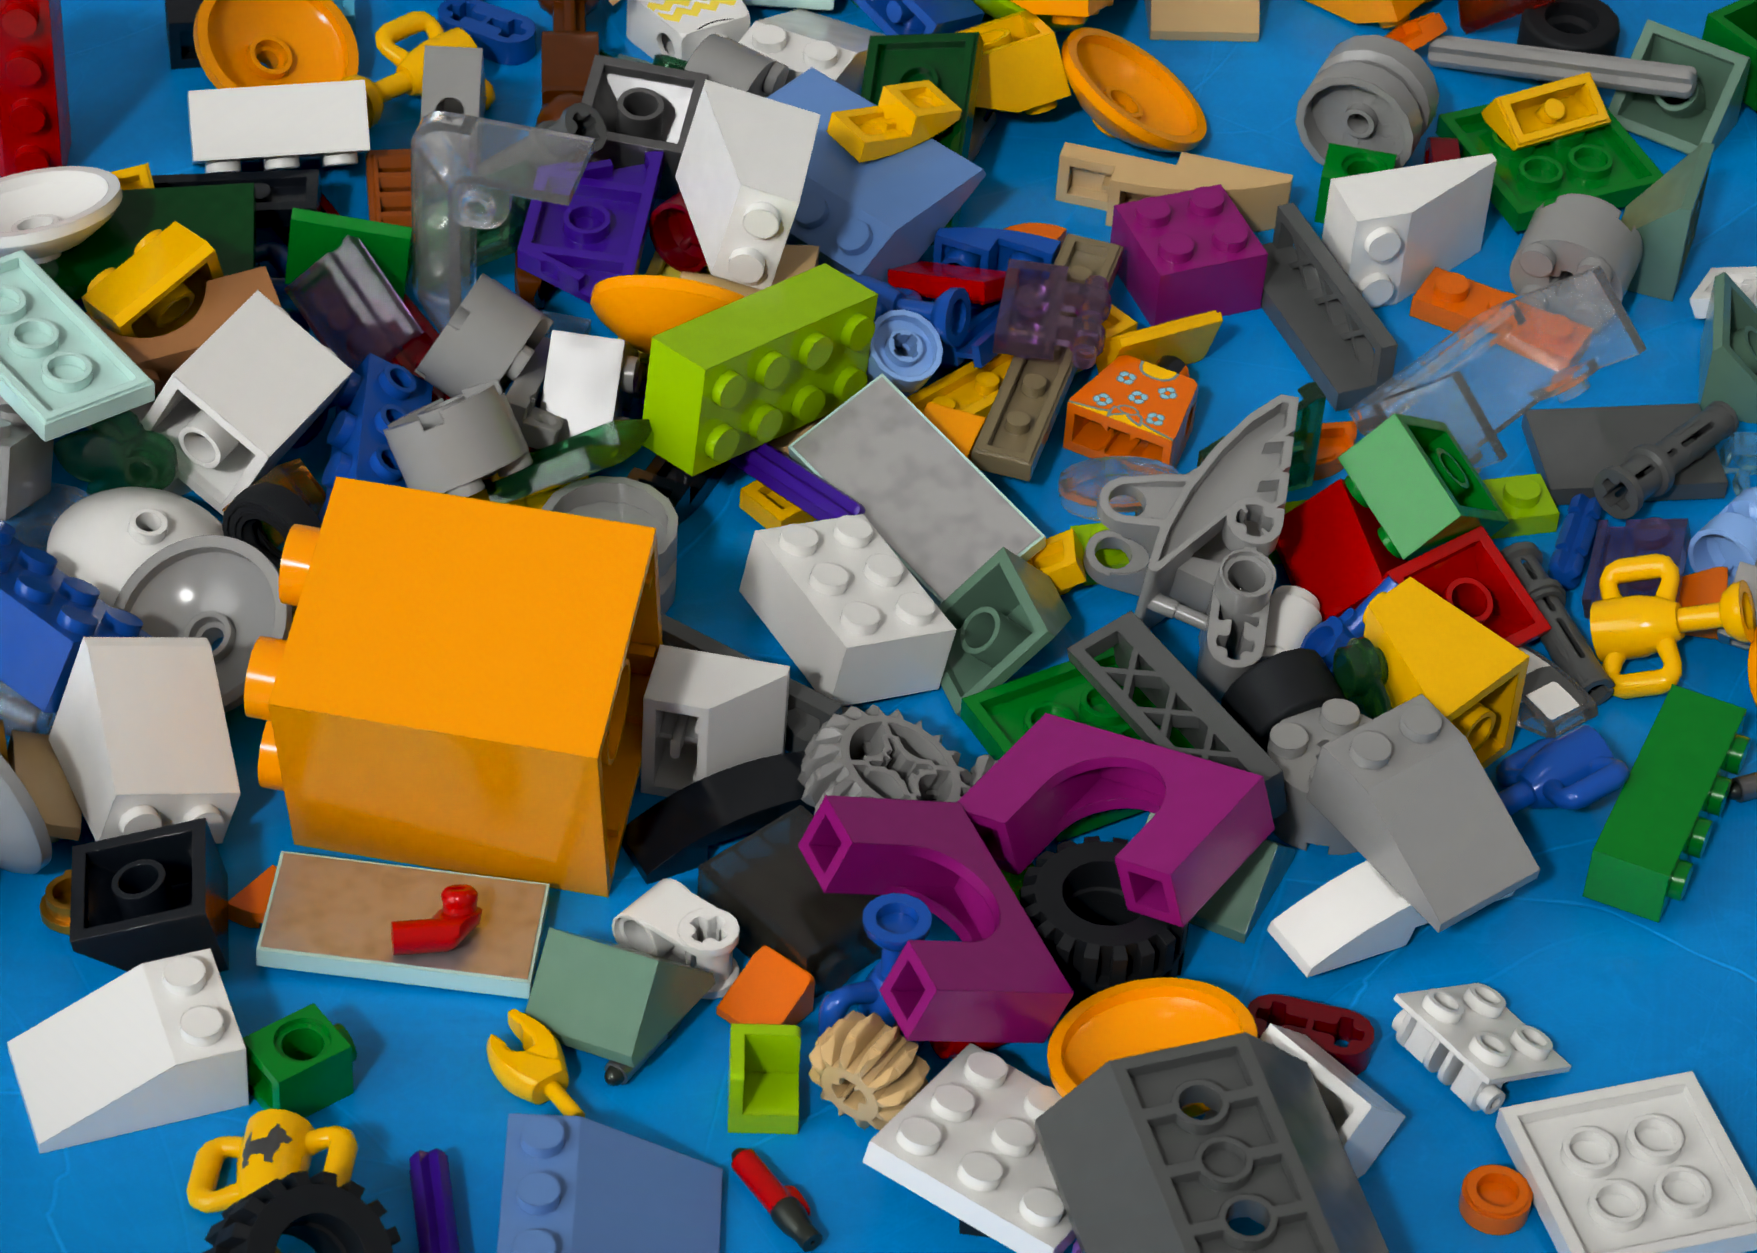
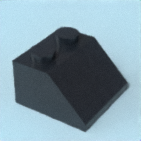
M206 818L72 846L70 944L74 952L128 972L141 963L210 948L218 971L229 970L228 874Z

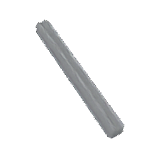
M1439 35L1430 41L1428 47L1429 64L1443 68L1552 82L1590 72L1598 88L1684 99L1694 94L1697 85V70L1692 66L1448 35Z

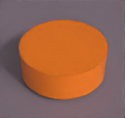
M1483 1165L1470 1171L1464 1178L1459 1197V1211L1463 1219L1480 1232L1490 1235L1511 1234L1521 1229L1527 1222L1533 1192L1525 1177L1519 1172L1502 1165Z

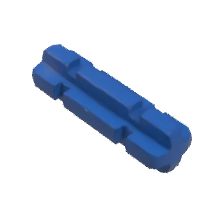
M1583 493L1577 494L1571 499L1567 510L1568 515L1565 516L1555 545L1556 550L1552 553L1548 565V576L1559 581L1567 591L1579 585L1583 574L1582 569L1586 565L1595 538L1594 534L1598 529L1603 510L1596 497L1588 498Z

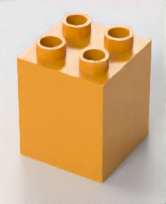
M336 476L321 528L294 524L287 535L279 571V599L282 604L297 606L287 640L260 636L257 639L249 659L244 687V711L246 716L267 720L259 750L258 782L262 788L284 791L294 845L459 873L549 883L550 888L609 897L641 768L643 697L660 644L663 645L656 528Z

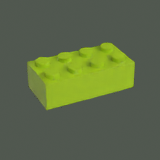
M823 263L653 336L639 444L693 477L830 414L867 385V367L871 340L875 332L874 319L878 294L828 264Z

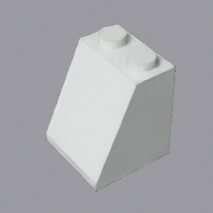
M705 79L675 178L711 275L763 290L772 285L800 203L821 114Z
M257 290L171 375L131 439L223 516L224 511L233 499L244 489L259 484L330 405L353 370L344 364L330 348L322 345L291 319L290 315L283 308L275 305Z
M83 637L48 740L95 841L206 818L215 843H222L241 792L212 648L207 637Z

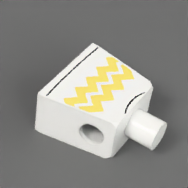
M627 0L626 37L663 67L684 70L694 51L709 35L718 34L739 42L750 28L749 11L742 0Z

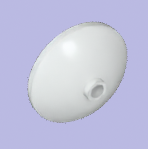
M85 166L41 168L1 177L0 257L24 250L37 264H43L60 257L61 252L79 245L103 226L120 205L123 195L119 179L109 171Z
M122 487L94 493L82 498L66 509L51 529L46 552L57 559L56 568L69 577H75L94 585L100 591L98 598L113 608L121 589L130 576L155 553L187 538L203 535L224 536L222 524L216 517L185 497L156 488Z

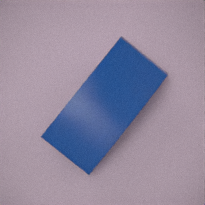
M939 228L934 239L933 262L1019 273V291L1040 297L1060 251L1061 241L1039 235L996 228Z

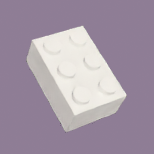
M365 80L192 90L187 93L192 163L205 164V173L240 172L241 161L263 160V171L298 169L300 167L299 157L313 156L321 157V167L356 165L358 163V154L370 151Z
M864 514L845 515L839 518L788 524L781 527L754 531L739 592L815 691L843 706L939 689L957 629Z

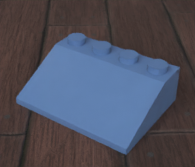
M813 67L767 97L821 114L800 203L785 244L819 246L818 266L826 263L841 273L869 276L888 283V269L916 263L933 243L938 229L944 228L986 176L984 169L932 138L894 155L859 163L826 132L832 112L876 105Z
M508 1113L497 1253H719L723 1169L582 1116Z

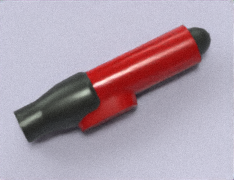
M736 1148L732 1152L731 1167L768 1211L772 1221L783 1233L794 1239L803 1251L810 1252L817 1248L822 1241V1235L813 1226L809 1218L811 1211L802 1194L793 1185H782L754 1150Z

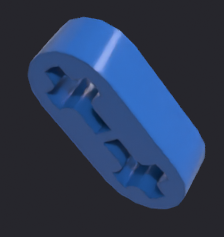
M446 0L438 8V22L441 24L444 32L456 27L465 30L471 36L477 48H483L484 59L503 65H520L531 60L536 53L535 23L524 15L481 0Z

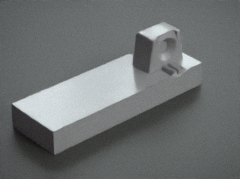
M543 337L518 377H516L506 397L528 447L551 452L558 442L564 419L540 409L550 346V338Z

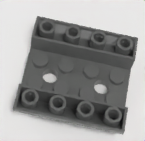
M1246 1032L1108 1061L1035 1120L1034 1129L1082 1253H1390L1307 1062ZM1191 1103H1203L1218 1114L1210 1119L1198 1120L1186 1115L1181 1108ZM1248 1217L1262 1224L1266 1230L1258 1235L1246 1236L1235 1232L1229 1227L1228 1223L1236 1218Z

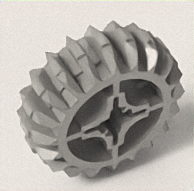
M873 704L865 712L851 706L844 714H833L829 721L823 723L818 733L813 735L804 750L806 754L801 761V772L798 781L805 787L801 800L815 807V815L825 795L957 802L971 788L968 785L972 773L958 766L961 753L946 750L942 745L943 735L932 736L923 730L922 720L915 724L904 720L898 709L887 716L878 706Z

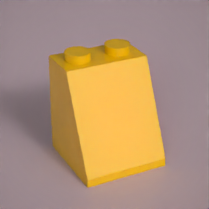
M1409 577L1389 592L1377 594L1370 601L1363 615L1365 628L1361 651L1355 663L1357 675L1352 699L1360 712L1374 719L1423 694L1467 738L1484 769L1511 750L1530 656L1412 577Z

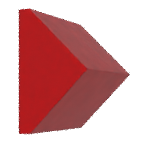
M1341 478L1284 515L1283 528L1276 545L1277 552L1291 585L1308 590L1318 599L1322 622L1326 621L1330 616L1339 618L1349 608L1355 610L1383 582L1382 577L1387 571L1408 562L1402 558L1395 557L1387 550L1378 536L1377 529L1381 525L1369 507L1366 508L1355 500L1346 487L1345 480Z
M1482 525L1387 571L1382 577V580H1384L1389 575L1398 584L1412 577L1517 648L1547 634L1552 629Z

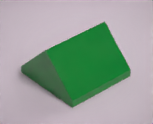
M293 208L290 222L285 284L403 304L416 249V235L412 227Z

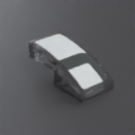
M1527 645L1518 648L1529 655L1530 658L1516 726L1545 738H1556L1598 715L1597 703L1571 676L1551 660Z

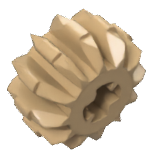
M852 1010L844 1018L838 1019L832 1027H828L816 1040V1047L808 1055L812 1064L808 1075L814 1083L822 1087L823 1090L820 1097L823 1100L831 1101L838 1108L839 1116L847 1114L854 1119L858 1127L864 1130L871 1125L875 1129L881 1130L928 1084L926 1076L930 1067L924 1059L916 1055L919 1047L918 1044L907 1041L901 1035L899 1026L891 1028L884 1023L880 1015L874 1012L866 1017L864 1014Z

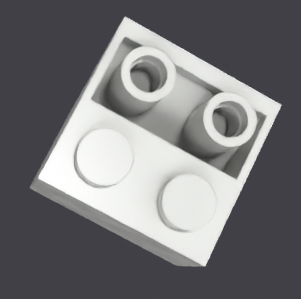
M660 644L643 697L640 793L668 797L696 781L725 769L760 758L784 754L790 666Z

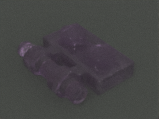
M1009 259L995 329L993 353L1053 361L1055 346L1069 347L1072 351V363L1074 366L1080 369L1092 368L1095 365L1096 357L1104 349L1106 331L1102 326V322L1109 317L1112 299L1108 292L1107 280L1102 276L1092 275L1086 279L1085 284L1067 282L1068 266ZM1062 311L1072 312L1077 317L1062 316L1061 313Z

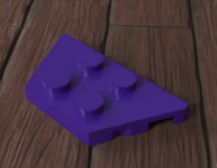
M645 152L644 164L613 169L611 159L589 162L578 168L561 167L539 171L517 249V267L589 304L592 289L599 281L616 276L637 275L647 238L650 217L654 209L663 172L664 152Z

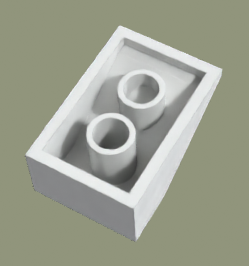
M796 9L755 21L738 43L789 67V74L784 86L813 67L861 96L870 36L884 34L804 9Z
M1492 153L1330 180L1321 241L1371 308L1394 305L1418 291L1435 267L1450 271L1481 251L1497 162Z
M210 948L141 963L7 1042L8 1053L40 1154L249 1105L246 1047Z

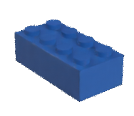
M0 520V680L42 712L57 713L83 637L152 636L142 630L143 622L140 618L125 610L110 607L98 598L100 595L98 588L84 580L69 577L56 568L58 561L55 557L43 550L26 546L14 537L15 529Z

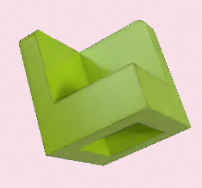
M731 1023L727 1133L798 1134L801 1028L799 1026Z

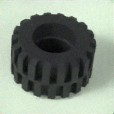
M1099 836L1084 837V843L1076 844L1071 840L1065 841L1057 845V853L1046 850L1036 858V867H1028L1024 875L1019 902L1074 992L1065 1008L1066 1010L1070 1011L1077 1004L1095 993L1121 983L1147 978H1177V975H1181L1189 922L1182 928L1127 910L1114 858L1127 845L1128 840L1113 837V842L1100 841Z
M307 1171L291 1173L280 1180L276 1178L228 1207L221 1214L224 1219L212 1225L204 1239L213 1247L203 1253H275L281 1234L299 1238L312 1247L316 1253H393L392 1245L400 1242L401 1239L396 1226L387 1230L383 1226L379 1218L387 1211L377 1199L369 1204L361 1200L365 1190L364 1187L352 1180L337 1187V1174L321 1171L309 1178Z

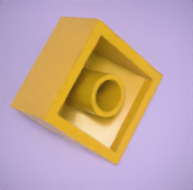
M174 221L163 231L156 229L142 238L134 249V255L117 269L110 267L100 272L90 282L87 293L81 299L87 312L105 328L122 336L136 338L157 337L171 333L189 322L202 305L206 281L224 277L215 249L206 240L177 221Z

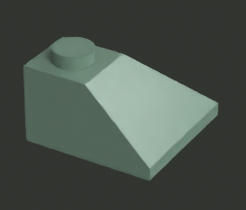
M1703 142L1626 206L1621 221L1630 231L1635 226L1641 235L1643 243L1642 258L1627 291L1673 301L1696 234L1715 144Z
M1002 547L938 606L957 629L940 683L955 714L960 717L962 698L1005 683L1056 637L1072 619L1050 576L1005 547Z

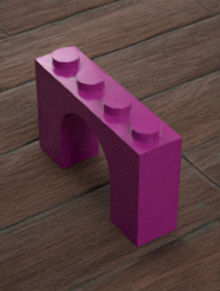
M1045 713L957 801L962 805L999 869L1016 875H1020L1065 828L1084 817L1114 809H1138L1154 813L1153 818L1114 858L1127 910L1182 928L1275 829L1263 776Z
M825 795L798 844L823 892L863 895L901 893L911 895L925 903L930 912L944 921L962 941L908 940L879 989L906 1040L1044 1043L1074 995V992L959 802Z

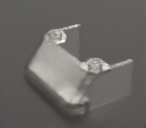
M447 111L431 112L421 119L411 140L413 293L439 334L443 331L452 315L477 281V228L492 229L500 226L506 220L511 210L512 196L569 206L594 151L595 138ZM540 310L554 321L544 337L551 339L552 330L589 335L591 319Z
M1601 266L1505 301L1480 313L1355 404L1348 413L1359 432L1364 436L1394 413L1444 422L1477 473H1479L1483 467L1501 462L1508 456L1496 434L1523 415L1524 410H1529L1538 402L1556 396L1559 403L1575 398L1590 388L1591 384L1587 378L1598 369L1640 355L1646 350V347Z

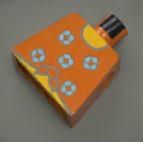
M1130 355L1119 356L1069 399L1063 448L1136 476L1174 474L1193 428L1199 385L1194 379L1189 378V370L1186 364L1175 356H1162L1155 365Z

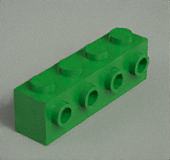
M1672 684L1630 771L1629 779L1624 784L1592 851L1583 897L1659 923L1670 898L1681 902L1694 866L1693 863L1687 862L1689 855L1699 859L1702 857L1713 826V821L1706 818L1709 813L1716 816L1721 815L1732 784V779L1726 778V774L1730 772L1739 775L1747 756L1751 738L1741 735L1747 709Z

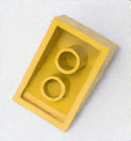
M1024 10L955 32H979L984 41L975 107L1015 113L1025 111L1027 115H1035L1054 109L1058 105L1057 100L1071 96L1055 33L1036 14Z

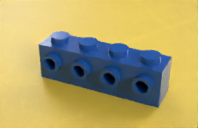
M369 353L357 369L352 372L332 401L337 406L335 419L327 434V443L332 445L330 460L322 476V484L327 487L325 502L318 515L321 524L336 476L407 488L383 429L388 428L387 425L398 418L431 403L433 385L411 374L403 366L392 364L372 353Z

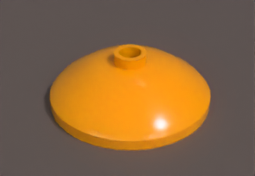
M203 0L197 11L193 28L196 54L202 69L217 89L342 81L344 77L358 73L359 52L354 33L346 17L332 0ZM260 62L266 64L269 68L263 66Z
M1078 28L1072 31L1066 38L1061 48L1066 78L1078 102L1101 132L1133 146L1165 153L1190 151L1204 138L1207 126L1198 102L1187 87L1166 66L1148 52L1118 35L1097 28Z
M623 275L607 278L596 283L592 289L590 304L599 320L620 339L626 340L636 350L650 355L653 336L742 299L745 296L718 286L688 279L657 275Z
M1172 977L1134 980L1095 993L1077 1004L1060 1020L1050 1037L1047 1048L1049 1073L1054 1087L1063 1098L1108 1061L1244 1032L1258 1038L1257 1027L1253 1016L1240 1000L1214 985L1191 979ZM1191 1103L1181 1108L1191 1118H1196L1212 1110L1203 1103Z

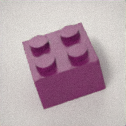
M1221 184L1114 205L1110 243L1124 246L1122 263L1117 274L1150 326L1214 310L1217 313L1221 312L1222 316L1261 309L1268 253Z

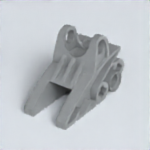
M1280 394L1250 413L1213 448L1200 466L1189 473L1118 477L1109 481L1102 488L1097 502V515L1102 524L1109 530L1096 533L1087 543L1083 561L1088 575L1102 586L1139 596L1134 614L1149 630L1165 617L1175 618L1200 629L1198 636L1200 649L1196 671L1197 680L1219 701L1222 700V697L1234 681L1245 671L1260 663L1264 651L1270 599L1277 578L1276 568L1268 557L1276 548L1284 523V507L1287 499L1289 470L1294 443L1293 435L1296 427L1299 397ZM1127 495L1140 502L1143 512L1138 516L1120 514L1112 509L1109 501L1113 497ZM1105 548L1119 549L1127 555L1129 563L1119 569L1108 568L1098 561L1095 553Z

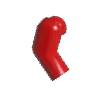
M465 884L448 886L441 893L443 908L431 919L391 921L393 956L448 952L455 949L480 923L482 909L477 907V890Z

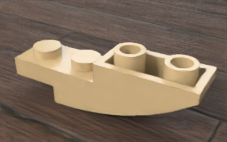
M1065 142L1059 156L1055 200L1107 211L1105 226L1112 227L1114 205L1221 184L1252 231L1261 232L1275 229L1277 207L1289 204L1293 175L1181 152L1177 165Z

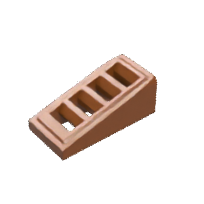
M415 148L368 151L365 155L369 220L416 228L414 233L417 243L414 256L431 255L425 166L422 150Z

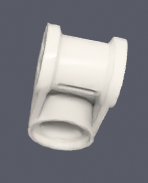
M663 878L613 918L612 931L617 944L713 973L715 985L701 999L712 1000L724 997L740 974L738 963L733 958V949L738 944L740 927L737 919L729 912L719 909L695 895L679 881Z

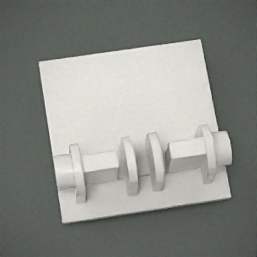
M1471 983L1399 993L1393 999L1403 1008L1392 1022V1028L1397 1032L1396 1041L1423 1063L1428 1071L1431 1073L1438 1072L1437 1077L1441 1083L1446 1086L1452 1084L1450 1090L1472 1111L1482 1110L1487 1115L1497 1111L1506 1098V1094L1501 1090L1504 1082L1569 1072L1572 1067L1552 1049L1553 1043L1547 1035L1534 1027L1525 1025L1505 1007L1506 1001L1503 996L1487 985Z

